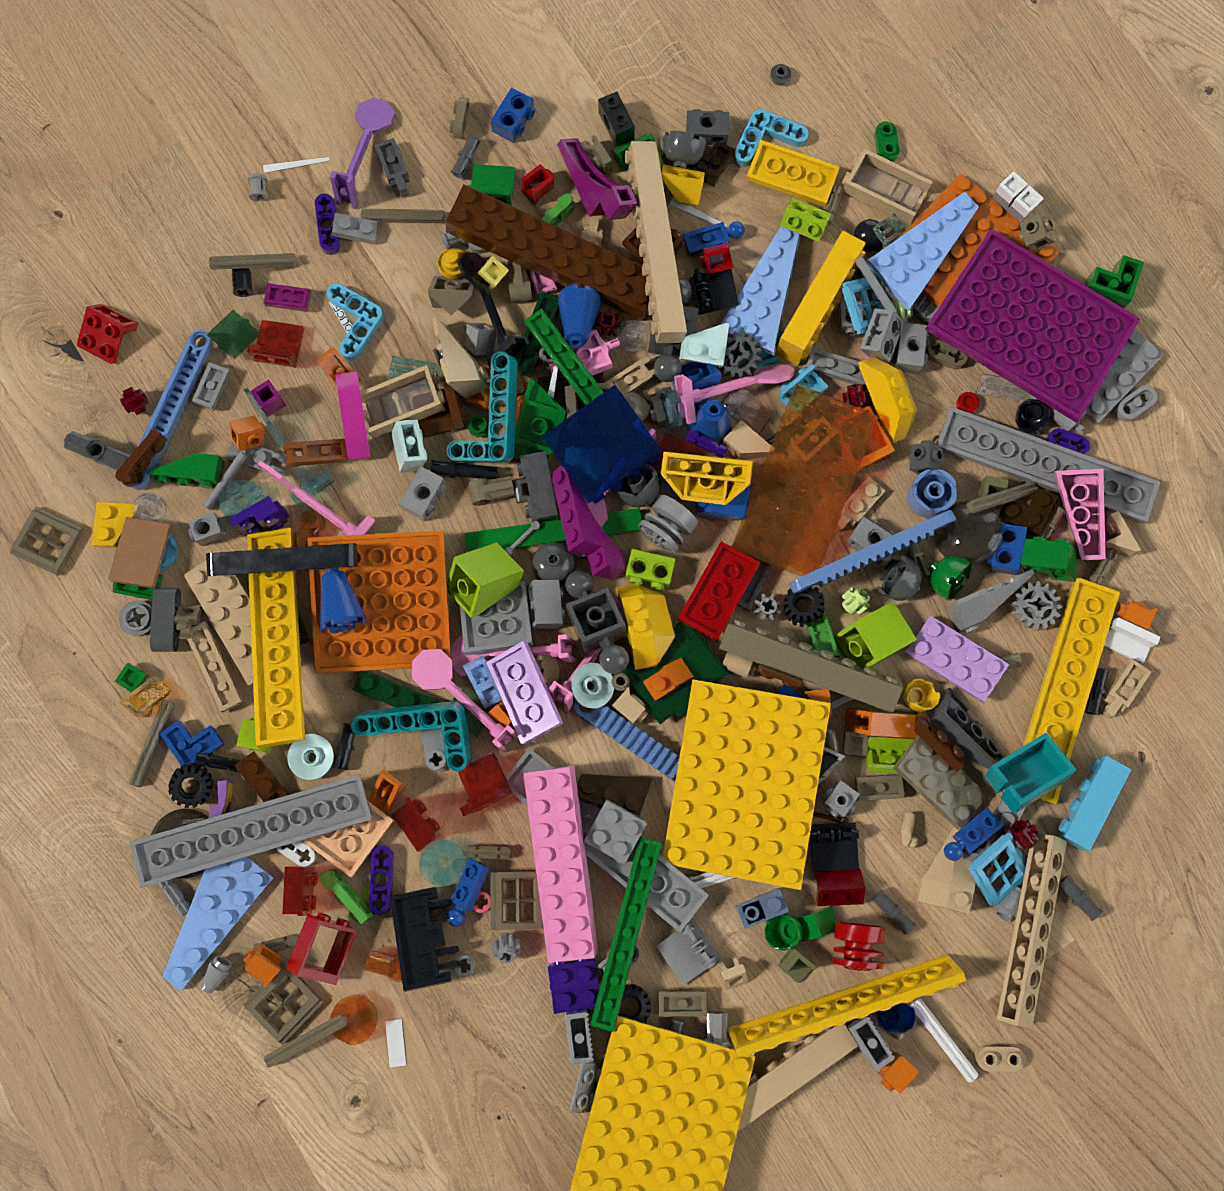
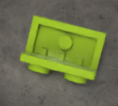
M882 736L869 737L866 757L867 772L898 774L893 767L914 739Z

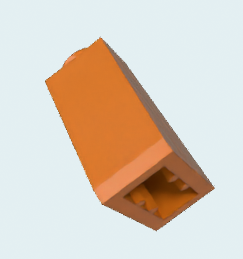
M846 708L844 730L869 736L915 738L917 736L914 731L916 715Z

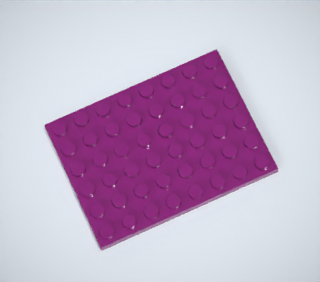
M990 229L925 330L1077 423L1139 323L1140 318L995 230Z

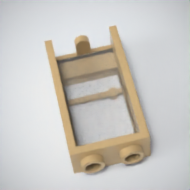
M864 148L860 156H855L851 167H853L852 172L847 171L843 178V194L847 193L906 222L905 224L910 226L933 181Z
M425 365L361 391L364 419L370 427L366 429L367 433L372 438L377 439L379 436L391 432L396 421L421 420L438 412L446 411L444 403L447 400L443 390H439L438 383H440V379L435 370L432 371L428 365Z

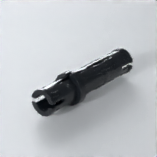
M431 460L430 471L435 474L449 475L450 478L459 476L478 479L485 478L488 480L497 479L498 467L456 463L454 460L451 462Z

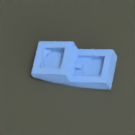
M483 655L463 665L485 709L502 700Z

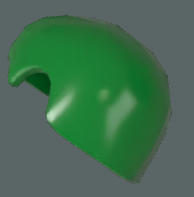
M782 914L769 919L764 928L767 943L777 951L795 948L802 940V926L797 918L790 914Z

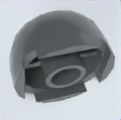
M673 130L670 131V135L668 132H665L663 141L665 156L669 161L674 162L675 167L686 169L687 165H694L703 157L706 139L701 136L699 140L694 139V134Z
M638 464V468L631 470V468L625 470L616 481V491L620 498L632 507L648 506L660 494V478L654 467L649 464Z
M545 543L534 553L532 560L533 573L537 580H559V586L565 584L568 575L576 569L575 556L562 543Z
M899 555L900 559H892L885 567L880 577L883 584L882 587L878 586L880 594L887 598L903 601L920 591L921 571L913 560L904 555Z

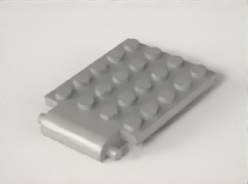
M1134 329L1082 417L1085 415L1091 422L1097 425L1164 354ZM1025 393L1029 399H1037L1029 393ZM1048 406L1050 417L1064 430L1069 431L1073 428L1077 433H1080L1085 428L1079 421L1076 423Z

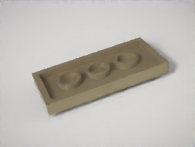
M918 735L893 767L957 830L962 829L969 822L987 796L961 769L956 772Z

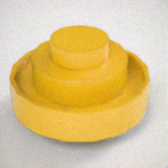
M456 248L443 251L437 260L439 272L448 279L462 277L457 263L464 252Z

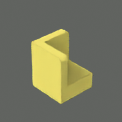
M492 256L478 274L490 284L488 288L492 290L509 270Z

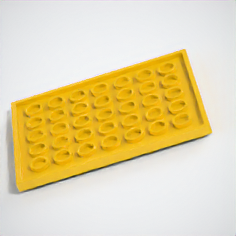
M692 680L663 858L673 866L801 890L831 703Z
M618 1015L614 1032H611L570 1191H723L756 1056L738 1058L735 1049Z

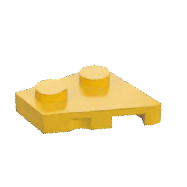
M97 502L91 545L94 547L117 548L126 517L133 518L137 512L141 511L142 506L128 503Z

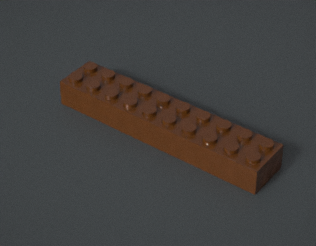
M463 184L446 220L447 233L566 287L570 285H577V288H585V285L590 286L599 293L601 303L641 321L643 320L650 300L649 296L645 293L647 280L646 276L642 274V265Z

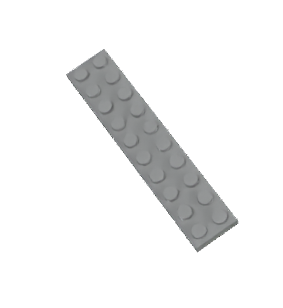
M950 407L936 444L943 448L944 452L1027 482H1035L1038 486L1057 493L1060 492L1053 471L1103 469L1104 510L1112 513L1119 511L1121 516L1143 524L1148 522L1160 485V481L954 407Z
M528 748L500 784L527 805L523 773L554 767L532 749ZM579 800L585 839L601 808ZM638 841L625 864L585 843L586 855L625 888L627 887ZM659 855L646 905L678 932H681L709 895Z
M361 774L137 839L129 842L140 887L143 888L373 818Z

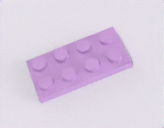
M931 615L917 634V640L911 643L905 652L909 657L982 703L986 701L1009 666L1005 661Z
M527 641L518 643L486 662L521 744H527L563 724Z

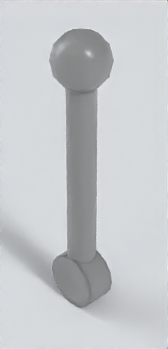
M533 521L531 527L514 544L504 549L509 556L512 554V550L530 533L540 528L539 522Z

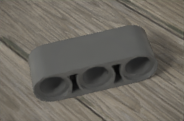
M155 588L153 591L150 648L152 652H177L180 630L176 629L174 617L179 605H181V591L179 588Z

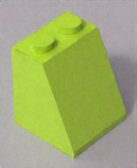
M494 543L454 557L447 582L448 593L472 619L518 588L524 570L498 543Z
M893 601L858 619L834 635L836 644L844 658L853 660L857 666L863 668L865 666L872 667L917 640Z

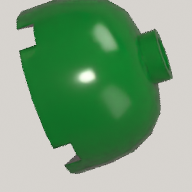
M955 555L944 557L940 562L938 560L935 561L930 568V572H932L930 582L933 590L947 601L952 600L963 589L964 585L962 583L964 579H969L973 570V564Z

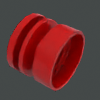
M835 922L834 938L845 942L844 946L833 947L834 952L844 953V957H833V964L858 971L883 969V962L874 961L872 957H883L884 955L883 952L874 950L873 944L884 943L885 927Z

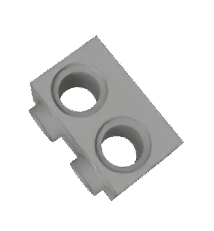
M875 308L860 349L869 358L876 357L885 362H890L905 322L895 311Z

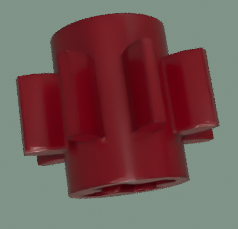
M610 309L605 313L599 312V319H596L594 325L598 326V333H602L605 338L609 335L616 336L615 328H621V323L616 322L619 319V315H613Z
M863 384L847 386V392L842 393L843 402L846 405L849 404L850 409L866 407V401L871 400L867 388H864Z
M131 386L122 391L123 398L120 399V402L128 413L135 412L136 415H139L146 411L145 405L149 401L140 388L134 390Z
M1019 820L1011 825L1009 831L1019 850L1021 848L1030 849L1035 846L1038 841L1036 835L1039 833V830L1034 824L1031 825L1029 820Z

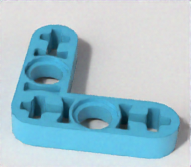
M758 109L752 113L735 150L734 161L741 167L750 165L759 142L763 139L764 135L794 147H802L807 142L808 130L801 124L766 110ZM759 118H763V121H761L759 128H756L757 120H759ZM777 124L783 125L785 130L777 132L774 130V126ZM788 129H791V132H790V134H789V136H788V135H787ZM798 133L802 134L799 139L795 138ZM754 134L758 139L755 142H750L746 139V136ZM746 147L748 148L747 156H745V158L743 159L741 158V155L744 153Z
M332 284L327 289L329 301L357 318L340 345V352L343 358L348 361H354L359 358L382 323L384 316L378 305L341 284ZM340 291L342 297L345 298V302L339 296L334 298L333 293H339ZM358 300L361 302L360 307L355 310L349 307L350 303ZM365 308L368 312L374 314L376 311L377 317H372L370 319L369 314L365 312ZM366 328L367 335L358 337L356 336L357 330ZM353 346L355 351L347 354L346 348H352Z

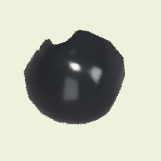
M867 219L856 226L853 236L866 242L863 251L871 252L878 250L885 242L886 232L884 226L879 221Z
M1027 399L1018 406L1015 422L1024 433L1036 434L1048 424L1050 410L1045 403L1038 399Z

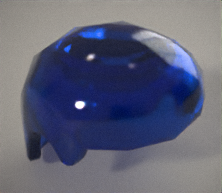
M906 1003L894 1005L886 1011L879 1010L876 1012L879 1025L890 1034L901 1035L912 1029L916 1022L914 1008L909 1007Z

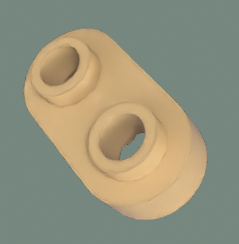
M984 1045L978 1048L975 1053L976 1064L988 1072H1016L1022 1069L1025 1063L1024 1054L1014 1046ZM988 1055H992L993 1060L991 1063L986 1062ZM1015 1055L1016 1062L1011 1064L1010 1057Z

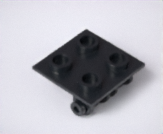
M697 268L694 270L693 277H689L695 308H698V315L739 305L732 269L708 274L702 268Z
M856 822L811 824L810 838L813 871L859 869L857 844L859 830L856 829Z

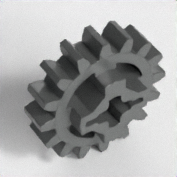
M735 331L732 338L727 336L724 365L717 366L721 371L724 370L723 374L725 376L731 374V378L735 380L737 375L740 378L745 377L746 373L752 376L751 370L759 369L756 363L763 361L758 356L763 353V350L758 348L761 344L758 340L754 341L755 337L752 334L747 337L746 332L742 331L739 336ZM747 344H749V345L751 346V348H752V353H750L749 351H747V349H748ZM726 358H728L729 360H731V361H730L731 367H729V366L727 365V363H726Z

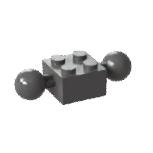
M678 277L682 304L684 305L692 296V287L686 279ZM683 306L687 329L685 336H688L696 331L698 308ZM650 332L648 353L661 355L655 361L654 373L659 380L672 382L675 380L674 376L680 375L682 371L681 362L677 358L680 357L682 343H656L655 335H652V332Z
M583 570L573 571L568 575L565 587L572 597L578 599L566 604V608L582 648L587 653L601 647L602 652L599 661L603 670L610 674L621 673L628 666L629 656L627 651L623 647L615 645L614 641L627 637L623 618L608 587L591 594L594 588L592 576Z

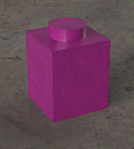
M270 380L265 381L250 391L268 417L286 406Z

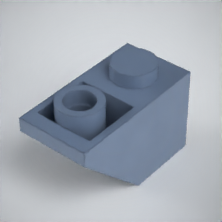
M778 888L736 905L744 929L789 912L781 890Z

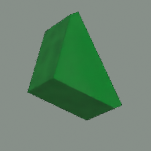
M833 906L796 917L802 926L803 932L800 942L820 938L835 931V922H838Z

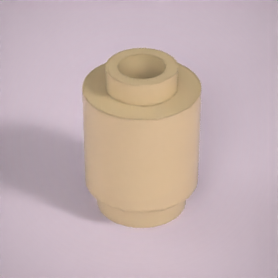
M727 652L722 665L727 668L726 670L747 678L748 674L753 675L757 663Z

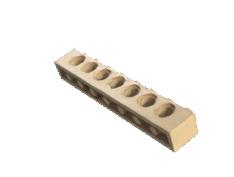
M1041 833L1036 835L1038 841L1035 846L1029 849L996 1019L1031 1029L1067 844L1066 840Z

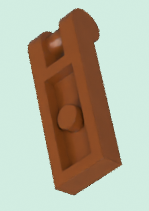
M345 438L283 444V451L287 455L285 461L288 468L348 461ZM301 451L302 456H296L295 452Z

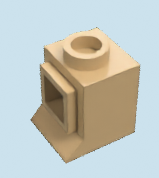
M629 687L612 705L614 710L632 724L635 722L640 724L648 715L644 708L645 704L634 694L630 696Z

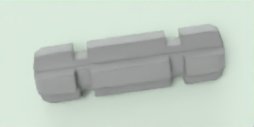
M173 879L158 883L161 888H164V893L173 906H177L176 910L179 915H186L190 908V903L185 901L186 898L176 883H172Z

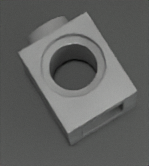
M840 302L837 309L838 334H844L848 337L856 336L857 331H854L853 324L846 320L847 317H850L846 302ZM860 308L859 311L863 320V308Z
M215 512L188 521L190 525L188 533L191 540L201 546L227 537L221 518ZM205 526H210L209 531L206 534H202V529Z

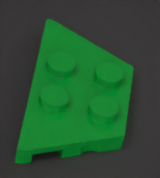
M531 378L529 379L515 427L513 459L546 451V455L554 454L566 410Z

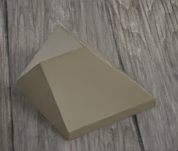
M434 276L428 289L432 307L443 308L452 315L472 296L475 286L464 277L448 279L444 276Z

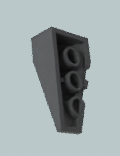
M950 687L947 688L940 696L939 704L934 709L926 712L929 716V722L937 730H942L953 745L959 746L964 752L965 757L989 769L992 765L1005 758V755L993 739L985 737L981 729L983 727L979 720L974 722L967 711L970 709L968 705Z

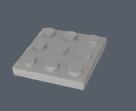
M525 581L520 582L518 588L472 619L460 606L464 653L466 656L508 650L522 641H527L529 647L533 646Z

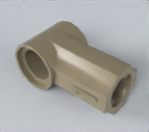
M507 261L511 303L533 300L527 269Z
M511 476L492 480L481 478L469 482L472 504L475 506L489 504L495 499L515 496Z

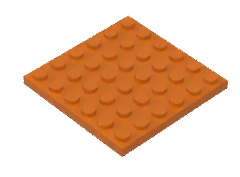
M962 173L901 235L903 236L964 192L979 206L921 292L930 301H934L936 306L942 304L990 229L995 230L1049 264L1059 254L1051 245L1036 252L1028 248L1020 237V232L1022 231L1020 222Z
M444 530L307 538L308 546L357 544L358 566L341 567L339 571L345 572L367 621L363 626L361 622L355 624L356 629L338 633H330V629H326L325 633H322L320 630L321 576L330 568L309 570L315 673L412 668V661L422 650L441 649L452 659Z

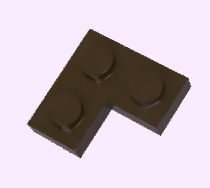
M717 140L708 156L703 155L699 162L694 165H687L686 169L704 172V182L715 187L733 158L735 149Z
M1037 489L1028 507L1014 501L1004 503L997 521L1004 524L1027 527V533L1040 537L1059 501V496Z

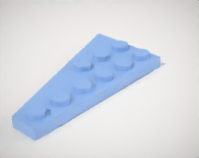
M966 192L956 197L867 261L869 268L908 311L979 208Z
M783 226L779 228L739 293V305L731 307L721 323H729L728 336L730 338L733 337V332L735 331L739 336L742 331H745L747 337L752 334L755 337L754 341L758 340L761 344L758 348L775 356L780 324L784 316L789 293L790 279H792L793 265L797 257L801 238L799 233Z
M249 856L205 869L162 977L179 991H182L273 880L274 876Z

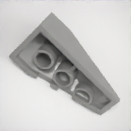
M1033 569L1004 581L1003 584L1000 582L985 590L982 589L961 598L946 609L957 631L965 630L966 633L978 629V623L985 620L1034 574Z

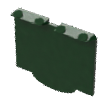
M681 621L673 628L675 638L658 666L635 670L631 658L626 669L621 672L629 677V684L659 724H662L674 714L677 716H687L692 680L717 683L729 674L697 630ZM682 658L694 677L655 702L643 681L662 670L663 666Z

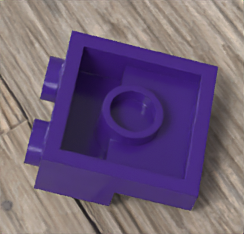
M267 496L229 519L237 530L244 536L259 532L261 527L267 531L279 530L288 522L287 518L290 516L278 500L274 501L270 496Z
M595 959L553 962V964L548 965L554 1014L595 1008L599 994Z

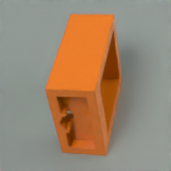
M870 406L865 408L858 407L850 412L851 415L845 418L840 416L831 422V426L837 431V434L831 439L852 476L890 458L895 452ZM864 420L880 449L855 461L839 431Z

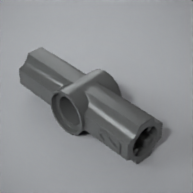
M74 431L67 434L64 439L65 449L115 470H118L130 456L125 452L102 443L100 440L91 439ZM102 449L101 453L96 456L97 450Z

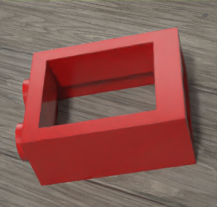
M318 912L317 916L307 914L286 969L298 977L337 985L358 930L350 926V921L342 918H337L334 921L331 920V916ZM320 926L338 930L324 968L306 964Z

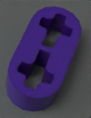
M1054 429L1046 437L1048 442L1082 454L1087 453L1090 448L1089 441L1085 437L1064 429ZM1056 435L1059 436L1060 440L1058 444L1055 443L1056 439L1054 437ZM1077 442L1080 443V447L1083 449L1077 451L1075 444Z

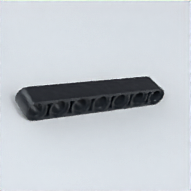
M356 543L206 553L207 576L358 566Z

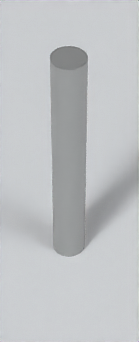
M860 256L854 260L885 310L897 312L864 258Z
M241 451L238 453L203 504L205 508L212 509L247 458L245 453Z

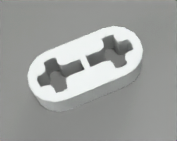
M302 840L291 843L295 846L294 850L290 847L284 849L283 846L276 848L281 854L302 867L313 865L317 859V852ZM298 850L302 852L309 850L310 861L305 860L302 862L303 856L298 853Z

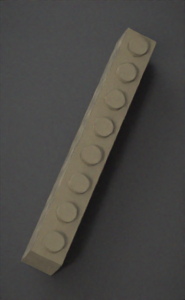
M729 619L719 649L893 713L903 690L902 682L899 681L898 677L891 674L881 675L876 669L869 666L864 668L857 666L856 662L848 658L838 659L834 657L833 653L826 650L819 652L812 649L813 647L805 642H800L799 644L792 642L791 638L786 635H773L764 627L756 626L755 628L747 625L748 622L743 619Z

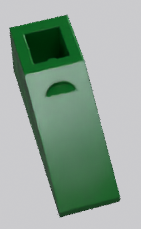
M195 453L152 469L148 474L157 483L169 484V481L177 482L181 486L199 484L202 488L212 489L222 478L225 461L219 455Z

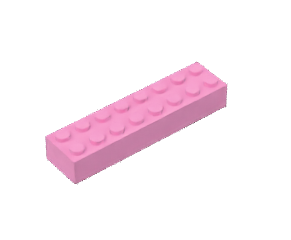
M572 765L525 772L523 774L548 963L595 958L599 953L575 767Z

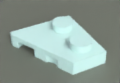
M729 323L685 336L681 344L679 359L723 366Z

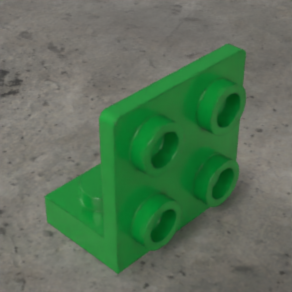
M474 164L472 182L468 186L512 206L515 167Z

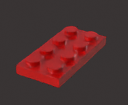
M721 541L677 620L717 641L760 562Z

